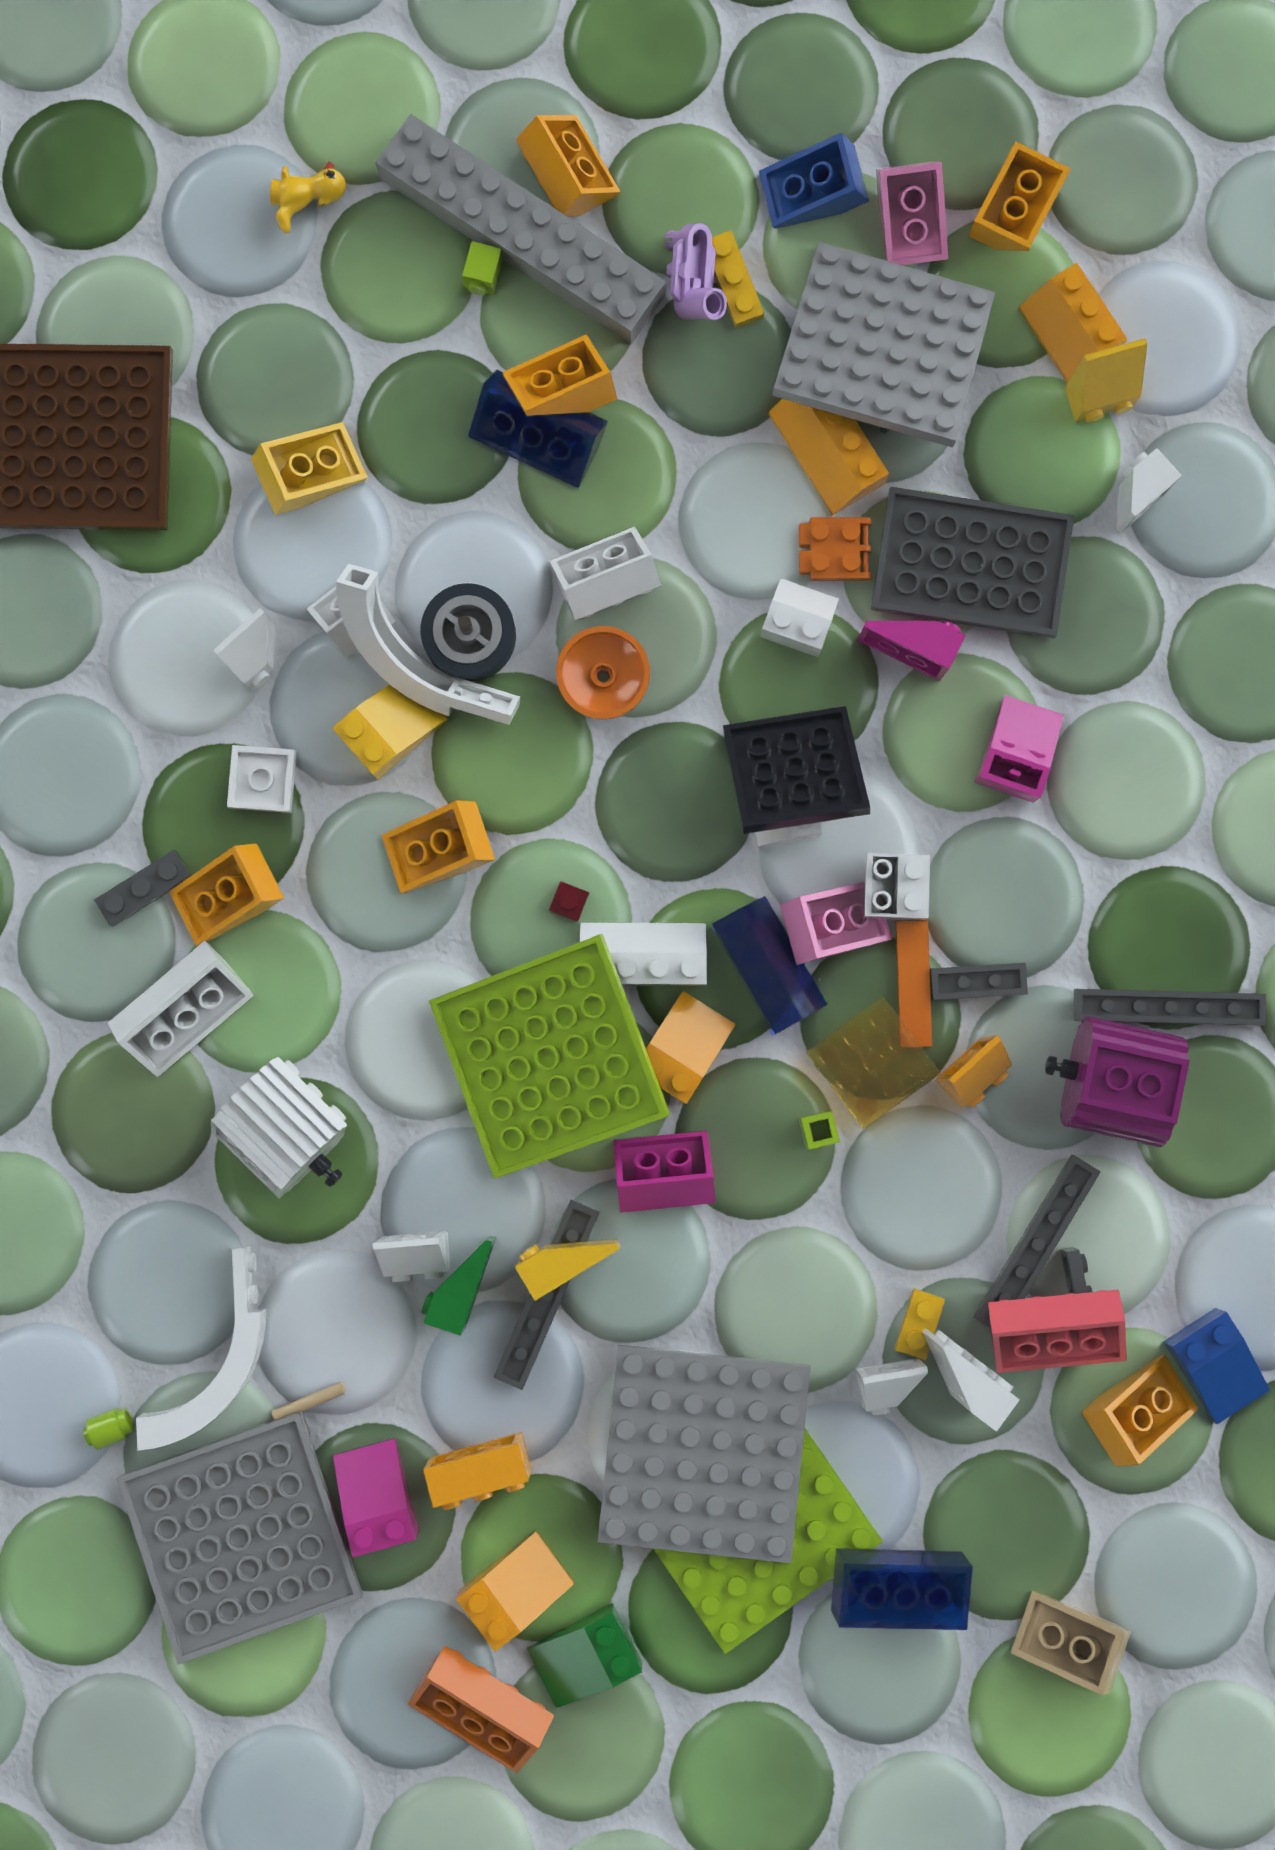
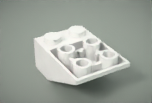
M925 1328L922 1332L950 1395L997 1432L1020 1400L1011 1393L1013 1386L940 1330L934 1335Z

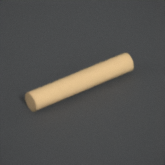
M341 1381L272 1410L273 1419L275 1421L300 1411H306L346 1394L345 1386Z

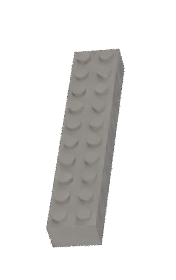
M412 114L408 116L376 161L380 180L473 241L502 248L503 261L629 344L633 343L665 297V280Z

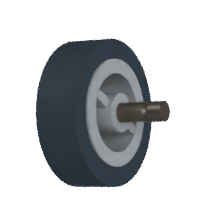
M464 583L448 587L429 602L422 616L420 634L423 647L433 665L450 676L471 682L489 678L507 664L514 651L516 628L512 613L501 596L485 586Z

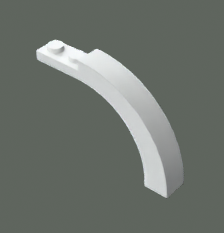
M348 563L336 581L338 606L350 638L367 663L392 687L418 704L433 711L449 716L453 708L510 725L519 707L520 696L450 676L418 656L399 637L385 614L379 595V572Z
M251 1245L232 1248L235 1326L230 1350L222 1368L210 1385L189 1402L168 1410L143 1413L136 1418L137 1451L166 1446L201 1430L218 1417L237 1398L251 1377L261 1353L266 1328V1309L253 1308V1304L258 1302L257 1285H252V1272H256L257 1263L255 1253H251Z

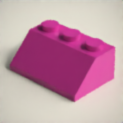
M708 1131L613 1140L620 1213L715 1203L714 1176Z

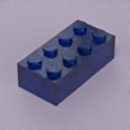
M836 1548L831 1612L839 1628L967 1630L973 1566L962 1551Z

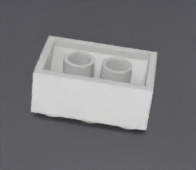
M635 526L549 561L575 620L588 618L600 610L620 605L627 599L639 594H647L654 588L662 586L652 554Z

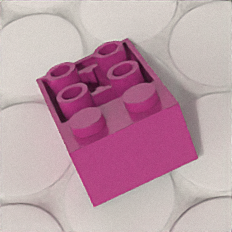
M1004 695L974 783L1032 803L1040 799L1051 769L1064 715Z

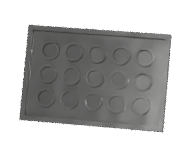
M890 487L871 610L1055 639L1058 632L1074 515Z

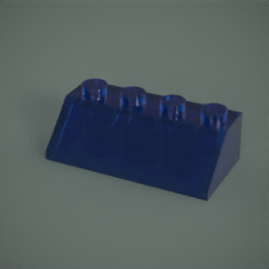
M496 370L483 383L468 437L579 488L599 449L608 421L589 412L526 416L503 377V373Z
M766 896L737 909L711 925L714 934L772 1035H776L828 1005L805 964L796 965L789 936Z

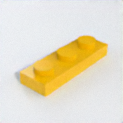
M732 230L712 237V246L716 250L714 276L719 289L726 296L727 309L734 327L738 328L764 318L763 308Z

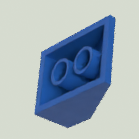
M842 132L759 171L772 226L775 229L843 214L869 202L855 145Z
M1214 1308L1163 1341L1215 1424H1219L1270 1391L1243 1336L1226 1311Z

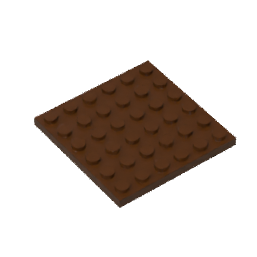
M0 344V528L168 530L173 349L171 346Z

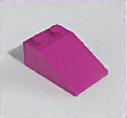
M866 621L857 641L941 681L950 669L966 635L960 632L961 629L957 625L948 621L943 623L939 621Z
M396 1438L333 1455L344 1526L352 1557L416 1540L420 1531Z

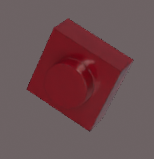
M560 881L549 911L579 922L590 893Z

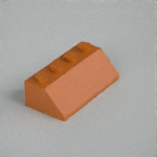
M446 1646L438 1653L408 1702L409 1706L516 1774L539 1749L554 1718V1715L547 1711L541 1703L531 1701L520 1694L514 1686L504 1684L493 1677L487 1669L474 1665L465 1659L459 1651L449 1649Z

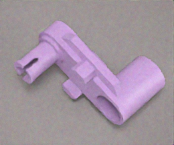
M694 223L685 225L681 231H668L664 238H672V241H664V244L668 250L673 251V260L667 265L666 275L671 279L670 294L674 298L676 314L684 320L720 319L726 312L727 299L721 289L713 288L716 250L712 246L710 229L705 224Z

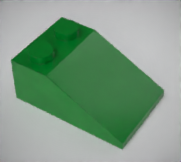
M490 1235L434 1292L430 1291L429 1295L427 1294L421 1313L426 1315L424 1324L459 1336L462 1335L467 1327L496 1237Z
M613 1603L527 1647V1651L556 1708L613 1688L642 1673V1660Z

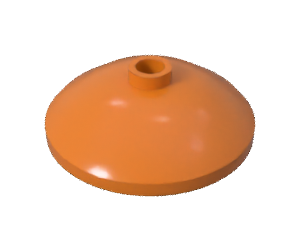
M611 626L587 628L574 635L563 647L556 666L557 684L567 704L581 715L598 720L618 718L633 710L643 699L650 680L649 660L642 645L626 631ZM602 672L609 675V679L606 682L599 681L597 677Z

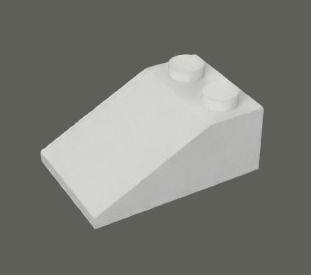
M448 1231L390 1235L373 1242V1251L383 1277L392 1276V1282L412 1280L411 1275L424 1274V1279L442 1278L443 1272H448L451 1269Z

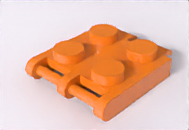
M810 517L809 523L799 524V547L810 548V551H799V575H810V581H871L872 573L869 572V554L872 553V546L869 545V526L872 525V519L869 517ZM860 527H862V542H863V545H860V533H861ZM860 554H863V572H860Z

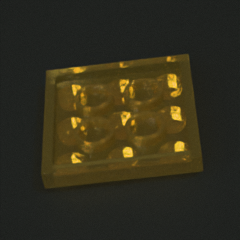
M884 996L807 1051L809 1057L863 1129L941 1074Z

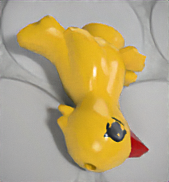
M328 161L322 171L309 178L290 176L287 166H282L281 180L272 179L270 203L271 205L280 206L276 213L278 227L285 234L290 232V220L293 215L306 208L314 199L318 200L317 203L320 207L322 204L327 206L330 203H334L344 195L346 190L345 178L340 172L335 170L334 165L330 161Z

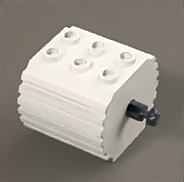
M277 1057L273 1058L266 1066H263L257 1074H254L220 1108L217 1115L211 1119V1132L280 1199L311 1170L318 1177L325 1175L327 1177L325 1184L329 1187L340 1180L342 1172L339 1169L334 1172L330 1169L333 1163L326 1155L343 1138L347 1124L344 1122L346 1120L345 1115L336 1106L332 1105L329 1107L321 1100L323 1094L314 1084L310 1082L306 1085L298 1077L301 1073L289 1060L283 1062Z

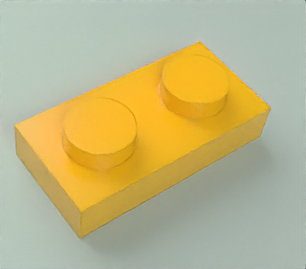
M913 1288L894 1347L896 1351L923 1360L927 1359L930 1348L922 1331L926 1328L935 1334L945 1299Z

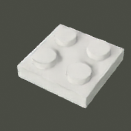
M232 745L227 807L229 809L291 813L297 751L294 749Z

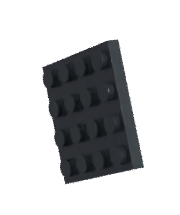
M846 706L723 725V734L744 834L870 814V803Z

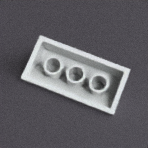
M580 923V942L599 934L604 935L622 986H706L707 984L706 923Z
M204 941L110 1020L108 1025L117 1042L158 1078L254 995L228 963Z

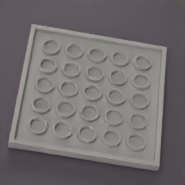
M819 242L772 396L953 448L957 439L995 292Z
M618 1344L598 1542L791 1563L810 1365Z
M301 1411L116 1478L178 1665L361 1599L363 1596Z

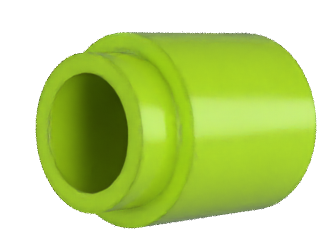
M114 1408L87 1419L86 1427L83 1428V1435L88 1446L93 1445L95 1449L99 1450L128 1438V1434L133 1433L135 1430L134 1423L127 1408L121 1410Z

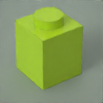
M474 241L471 242L462 274L464 287L468 288L471 293L476 295L495 294L503 265L502 248Z
M825 1111L798 1118L806 1149L811 1150L840 1143L833 1111Z

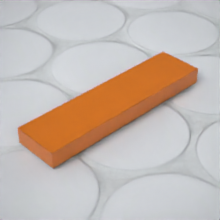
M896 921L899 1047H932L928 921Z

